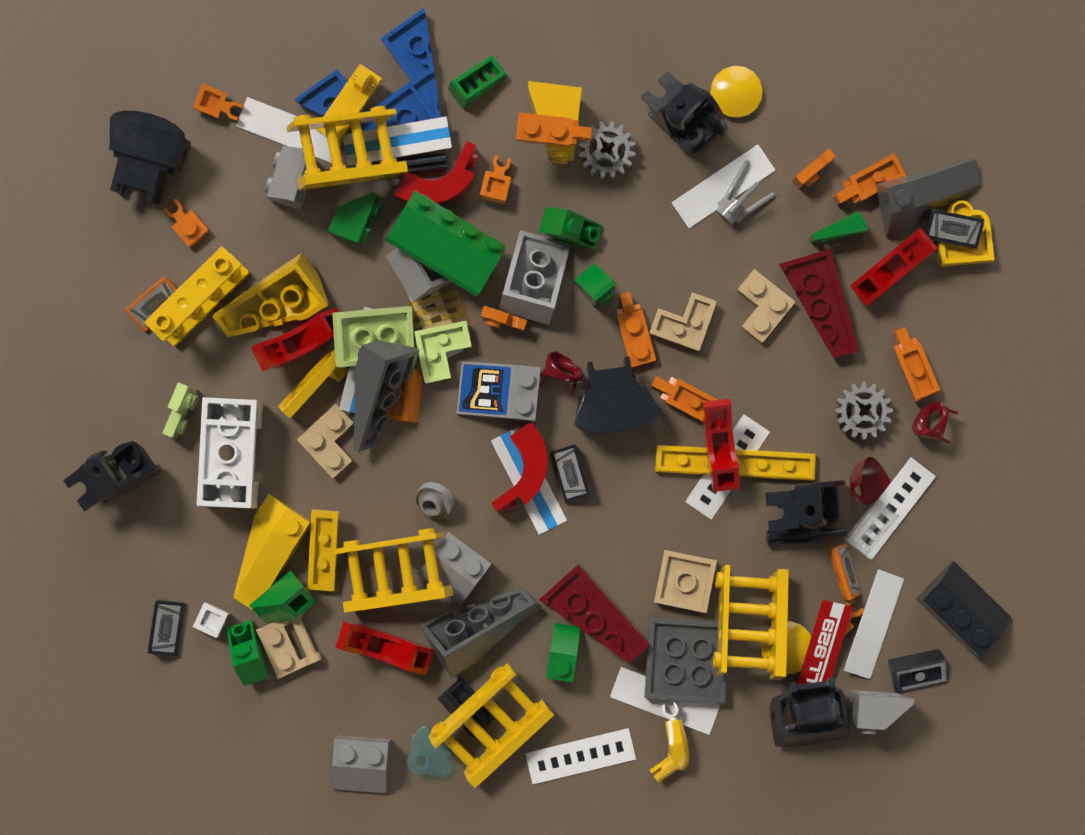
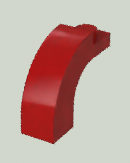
M466 141L452 171L440 179L426 180L406 172L395 192L396 200L407 204L415 190L429 197L440 206L448 205L459 199L467 192L475 180V173L468 171V168L473 169L478 160L479 154L476 153V145Z
M334 308L319 313L301 326L251 347L262 372L286 366L333 342V313L339 312L338 309Z
M532 422L509 437L521 455L523 472L520 480L514 487L490 503L496 512L500 509L504 513L517 504L514 500L517 497L526 505L537 494L543 484L547 471V452L544 441Z
M343 622L335 648L342 651L372 657L406 671L427 675L435 651L410 639L370 626Z

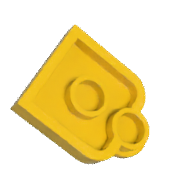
M964 200L954 201L949 205L947 212L984 219V226L977 250L937 242L940 267L992 263L995 259L989 217L981 210H973L972 206Z

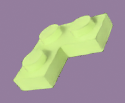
M467 321L414 331L417 348L420 350L419 357L425 384L451 379L446 353L472 347Z
M178 382L168 405L172 412L162 434L172 438H178L179 434L183 435L188 425V420H186L189 410H194L198 402L197 389Z

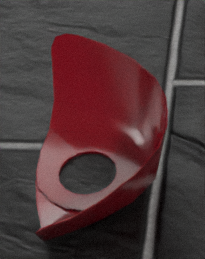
M867 457L855 465L850 475L851 496L862 504L877 502L891 483L885 470L875 458ZM858 485H860L861 488V496H859L855 491V488Z

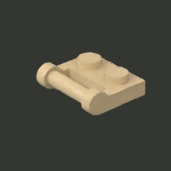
M303 615L296 620L273 622L256 630L278 679L322 659L319 651L316 652L301 619ZM292 623L307 656L301 660L285 626Z

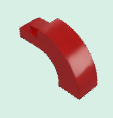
M919 228L860 276L850 287L867 306L933 253L937 246Z
M730 399L703 402L704 438L713 492L740 489L739 465L734 446Z

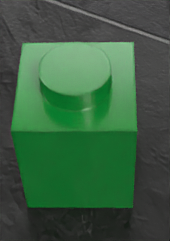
M554 623L546 678L573 683L580 637V628L578 626Z

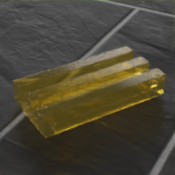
M458 290L406 303L407 306L412 307L413 329L464 316ZM453 297L455 299L454 302L414 312L415 307ZM457 307L458 310L454 313L419 322L416 320V317Z

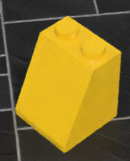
M528 82V99L533 114L572 118L573 120L579 119L582 87ZM543 144L546 156L551 158L552 162L568 164V161L574 160L575 146L562 147Z

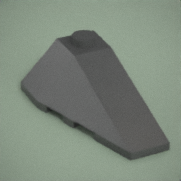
M974 158L876 184L885 235L888 236L913 229L928 219L932 209L942 210L981 185L977 159Z
M381 340L364 344L360 348L355 367L354 450L356 452L375 447L389 420V416L386 415L389 408L394 403H397L401 397L397 392L403 380L409 381L413 373L419 349Z
M524 588L494 596L490 602L476 606L474 602L468 604L467 609L452 613V610L442 612L421 624L420 628L431 648L435 650L434 653L448 674L454 677L478 662L533 611L537 605Z

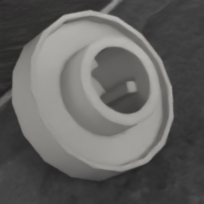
M424 483L419 487L414 497L417 508L424 515L433 519L445 518L454 506V498L451 492L439 483Z

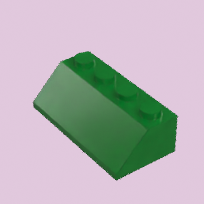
M416 190L385 239L386 242L476 297L479 295L506 248L497 239L480 231L473 224L464 221L450 210L443 208Z

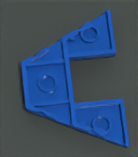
M423 8L381 38L385 47L410 80L409 83L375 106H386V110L396 108L397 114L391 119L386 120L387 127L441 118L427 18ZM336 69L295 98L297 104L324 116L347 81L340 71ZM364 107V109L361 112H370V110L368 111ZM375 122L361 123L362 131L377 129Z

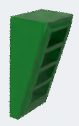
M490 55L450 81L448 90L464 109L504 80L507 74L493 55ZM487 66L495 75L494 78H492L489 75V73L485 70ZM480 73L486 83L483 84L476 74ZM471 79L477 89L474 90L468 80Z
M856 212L813 233L809 240L811 243H819L857 236L866 233L869 228L861 212Z

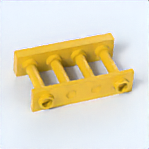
M377 106L371 108L370 112L310 118V115L294 117V120L286 128L287 132L299 131L307 169L304 171L305 174L297 179L299 190L396 178L408 172L406 161L397 162L396 158H393L386 120L391 119L397 114L396 108L386 110V106ZM361 123H376L383 158L381 164L372 165L371 161H368ZM350 125L358 162L355 168H346V165H343L335 126ZM325 128L332 162L330 171L321 172L320 168H317L310 129Z
M221 246L144 323L163 342L167 339L176 347L251 273Z
M434 528L418 530L419 536L359 545V540L343 542V548L334 549L335 554L347 552L354 595H351L352 600L343 602L344 613L454 596L452 585L443 586V582L439 580L433 539L444 537V532L435 533ZM423 541L429 583L426 584L427 589L418 590L417 585H414L408 543ZM397 545L404 586L401 587V593L394 594L392 589H389L383 547ZM372 549L378 584L377 596L367 597V593H364L358 556L359 550Z
M724 565L720 572L716 573L715 586L720 588L718 649L713 654V668L717 669V676L726 674L727 667L766 669L767 672H770V680H782L786 677L789 570L777 569L769 579L730 576V565ZM730 586L768 589L769 592H772V603L769 602L768 605L729 602ZM729 613L768 616V619H771V629H768L767 632L728 629ZM728 640L767 642V645H771L770 656H767V658L727 656Z
M508 663L503 667L500 666L495 669L490 679L444 722L437 723L428 736L435 749L441 743H444L466 765L464 774L467 781L474 788L483 782L554 716L550 707L543 700L533 703L511 680L516 674ZM502 687L526 710L525 715L518 722L513 721L491 698ZM482 706L506 729V733L498 740H494L471 717ZM462 724L486 747V751L479 758H473L451 735Z

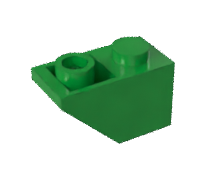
M371 192L338 206L328 232L332 236L361 246L362 241L366 242L370 236L372 227L369 224L372 216L377 217L382 203L379 202V195Z
M545 207L539 233L558 241L596 250L603 225L568 209Z
M595 263L574 280L576 287L593 307L598 303L603 306L614 297L616 283Z
M289 571L249 606L265 623L296 620L312 607L316 600L295 574Z
M252 619L228 627L227 634L232 665L243 686L269 678L266 657Z

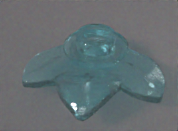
M424 725L411 738L412 751L407 757V767L415 775L429 773L435 777L445 776L454 769L452 763L446 759L452 751L444 743H441L435 749L428 737L431 734V730L428 725ZM419 756L425 759L423 767L416 764V759Z

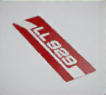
M822 600L797 685L828 681V678H832L853 609L852 606Z

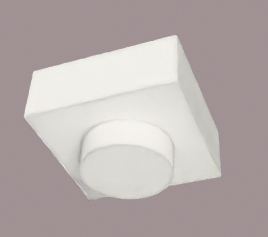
M204 602L193 627L215 638H219L230 613Z

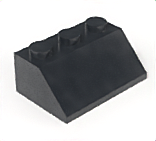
M952 561L916 598L973 655L979 657L1000 638L1011 618L955 561Z

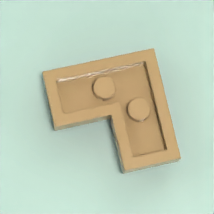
M755 269L737 289L740 294L757 306L741 328L762 344L795 301Z
M692 292L683 317L658 308L649 334L699 352L717 301Z
M337 404L329 409L297 439L332 479L353 462L347 453L335 442L354 425V422L343 410L339 409L340 407Z

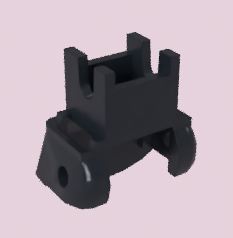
M128 110L115 112L110 117V146L108 150L113 152V157L118 158L110 191L124 195L126 187L148 192L147 201L159 205L167 175H173L175 170L180 171L189 154L191 142L186 139L185 133L176 124L151 113Z
M828 678V681L798 685H796V682L790 683L788 692L773 697L770 702V720L774 744L777 747L826 743L852 736L843 690L835 686L834 678ZM789 700L793 724L785 726L782 707H786Z

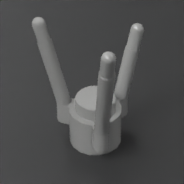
M745 160L726 194L718 202L720 206L717 210L718 214L730 225L735 221L740 223L744 217L775 197L774 193H770L741 212L744 209L742 205L744 201L759 186V182H755L738 200L734 197L729 200L750 163L749 160Z

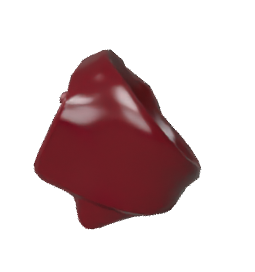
M552 351L547 354L545 367L541 373L540 387H543L547 377L550 376L561 381L573 382L569 395H572L577 382L583 378L581 370L570 358L558 351ZM558 367L569 370L573 375L570 376L564 373Z
M941 401L930 403L916 415L912 425L913 433L916 436L928 438L938 443L950 444L949 440L943 438V434L946 429L949 413L957 415L958 412L944 406V403ZM934 411H939L940 420L934 428L928 430L927 421L929 416Z

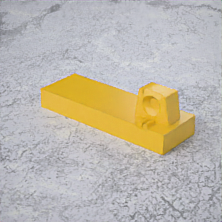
M359 64L323 117L361 113L381 84L382 78ZM350 125L335 126L339 143L350 129ZM325 128L315 129L318 133L326 137Z
M330 348L279 404L278 407L286 416L291 418L328 376L339 382L348 373L349 370L346 367L336 366L334 349Z
M315 509L311 511L307 588L309 590H335L337 554H335L334 549L338 547L339 511Z

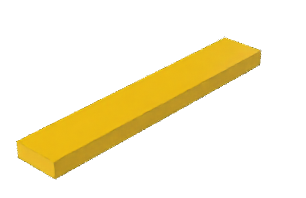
M656 445L655 472L710 475L706 448ZM735 449L740 477L815 480L816 454Z

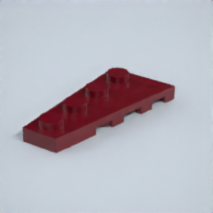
M828 249L780 263L782 271L833 359L859 352L831 250Z
M580 564L574 567L539 599V601L554 609L559 615L577 625L588 635L590 634L628 663L650 645Z

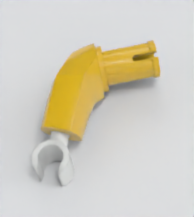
M674 701L675 713L671 714L667 711L666 703L662 708L663 714L669 718V721L665 722L668 757L650 769L651 774H655L653 777L659 783H662L664 779L676 770L684 771L689 765L687 737L682 720H677L676 717L680 710L679 704Z

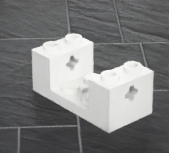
M202 398L197 506L257 508L259 482L254 481L257 429H262L263 402L248 399ZM226 445L232 446L235 451L234 457L229 461L223 460L220 455L221 449Z

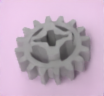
M601 121L599 129H596L593 125L590 126L592 128L591 142L594 141L597 149L590 155L589 147L591 142L579 143V148L584 150V152L579 154V159H586L583 163V168L591 167L590 175L593 176L596 172H599L600 179H604L605 174H609L610 178L614 179L615 172L618 171L619 174H624L623 166L628 168L632 166L628 158H635L636 153L630 151V149L635 147V142H628L631 133L623 134V125L616 129L614 128V121L610 122L609 127H605L603 121ZM604 134H612L616 137H605ZM604 145L606 148L612 147L611 155L607 152L602 154ZM624 146L625 154L623 159L620 160L617 152ZM607 163L610 167H603L598 164Z
M861 382L859 389L855 384H851V392L844 389L841 391L844 398L835 400L840 405V408L833 410L834 413L840 414V418L836 420V423L843 422L844 426L841 431L851 430V438H855L858 433L861 440L867 438V433L872 438L877 437L876 430L880 432L886 430L882 425L883 423H891V419L886 417L887 413L893 412L892 408H887L886 406L891 399H883L882 396L885 390L882 389L876 392V384L874 383L867 388L866 382ZM865 393L871 396L867 399H860L856 394ZM878 404L880 406V416L876 414V406ZM847 405L850 407V417H849V418L847 417V414H846V407H847ZM866 405L868 407L866 410L868 416H860L858 413L861 410L858 406ZM860 422H866L871 427L862 429L856 427V425Z

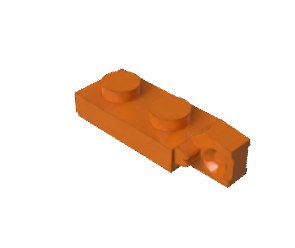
M519 112L516 141L562 147L576 146L577 140L591 142L592 128L579 126L578 120Z
M895 153L849 177L847 181L842 183L844 190L832 197L837 206L849 199L855 204L876 194V184L907 175Z
M630 292L620 294L619 299L622 309L616 310V318L627 357L630 356L631 368L655 362L656 357L640 304L633 305Z
M906 327L893 331L897 345L893 346L894 355L914 402L940 392L939 385L921 343H918L916 337L910 339Z
M656 376L651 384V387L662 392L660 399L664 400L665 403L703 422L704 418L703 402L718 400L692 385L670 377L667 382Z

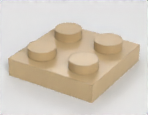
M664 550L654 603L707 613L717 560Z

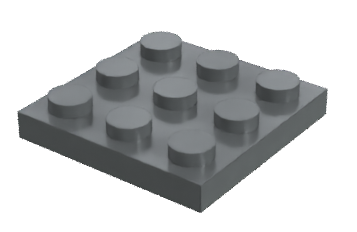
M649 617L648 642L650 645L647 647L644 698L725 704L727 673L723 676H717V669L713 668V654L718 649V622Z

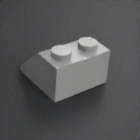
M282 146L281 153L277 152L275 155L273 167L276 169L273 178L269 177L267 180L265 192L268 193L267 197L270 201L301 210L307 189L299 190L297 179L305 174L304 171L307 170L303 149Z
M398 248L386 256L412 302L426 297L452 282Z
M450 531L435 549L439 580L443 582V586L452 585L454 596L449 598L461 606L492 562ZM425 563L418 575L429 582Z
M850 690L849 723L854 725L856 730H860V733L877 734V730L887 729L914 705V699L903 693Z
M337 735L334 739L332 760L333 789L386 793L391 739Z

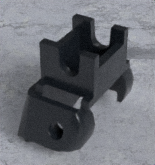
M668 71L658 80L659 84L666 90L665 96L657 98L648 91L641 96V99L650 108L649 117L667 131L671 138L675 135L677 144L687 153L696 154L717 134L723 136L728 131L725 117L713 96L693 83L683 85ZM693 114L694 117L684 126L683 123ZM675 127L676 129H679L680 131H679L678 133H676V132L673 130V128ZM693 134L698 136L696 140H689V137Z
M630 356L624 357V367L594 371L593 362H587L586 367L590 389H586L585 395L579 397L574 426L579 430L594 434L625 432L644 427L658 418L660 410L647 387H641L639 382H633Z
M129 441L117 446L112 451V455L104 457L107 454L106 450L90 455L79 469L63 481L68 488H71L78 482L85 485L86 492L77 500L85 512L99 503L105 504L116 496L136 489L163 470L160 464L155 465L145 449L137 442ZM130 455L135 457V463L130 461ZM111 460H116L126 478L123 479L122 476L119 477L109 463Z
M845 480L795 484L794 490L765 493L766 506H780L784 509V516L781 519L768 521L769 530L802 527L814 529L837 523L839 521L837 486H845ZM824 503L828 504L830 508L827 514L823 513ZM808 506H810L811 516L807 513Z

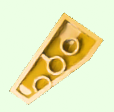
M301 253L213 314L212 317L227 337L257 331L263 327L279 326L285 322L307 319L328 306L329 303L318 273L306 256Z
M268 494L254 516L233 597L251 610L252 608L249 605L275 584L311 527L310 519L271 494Z

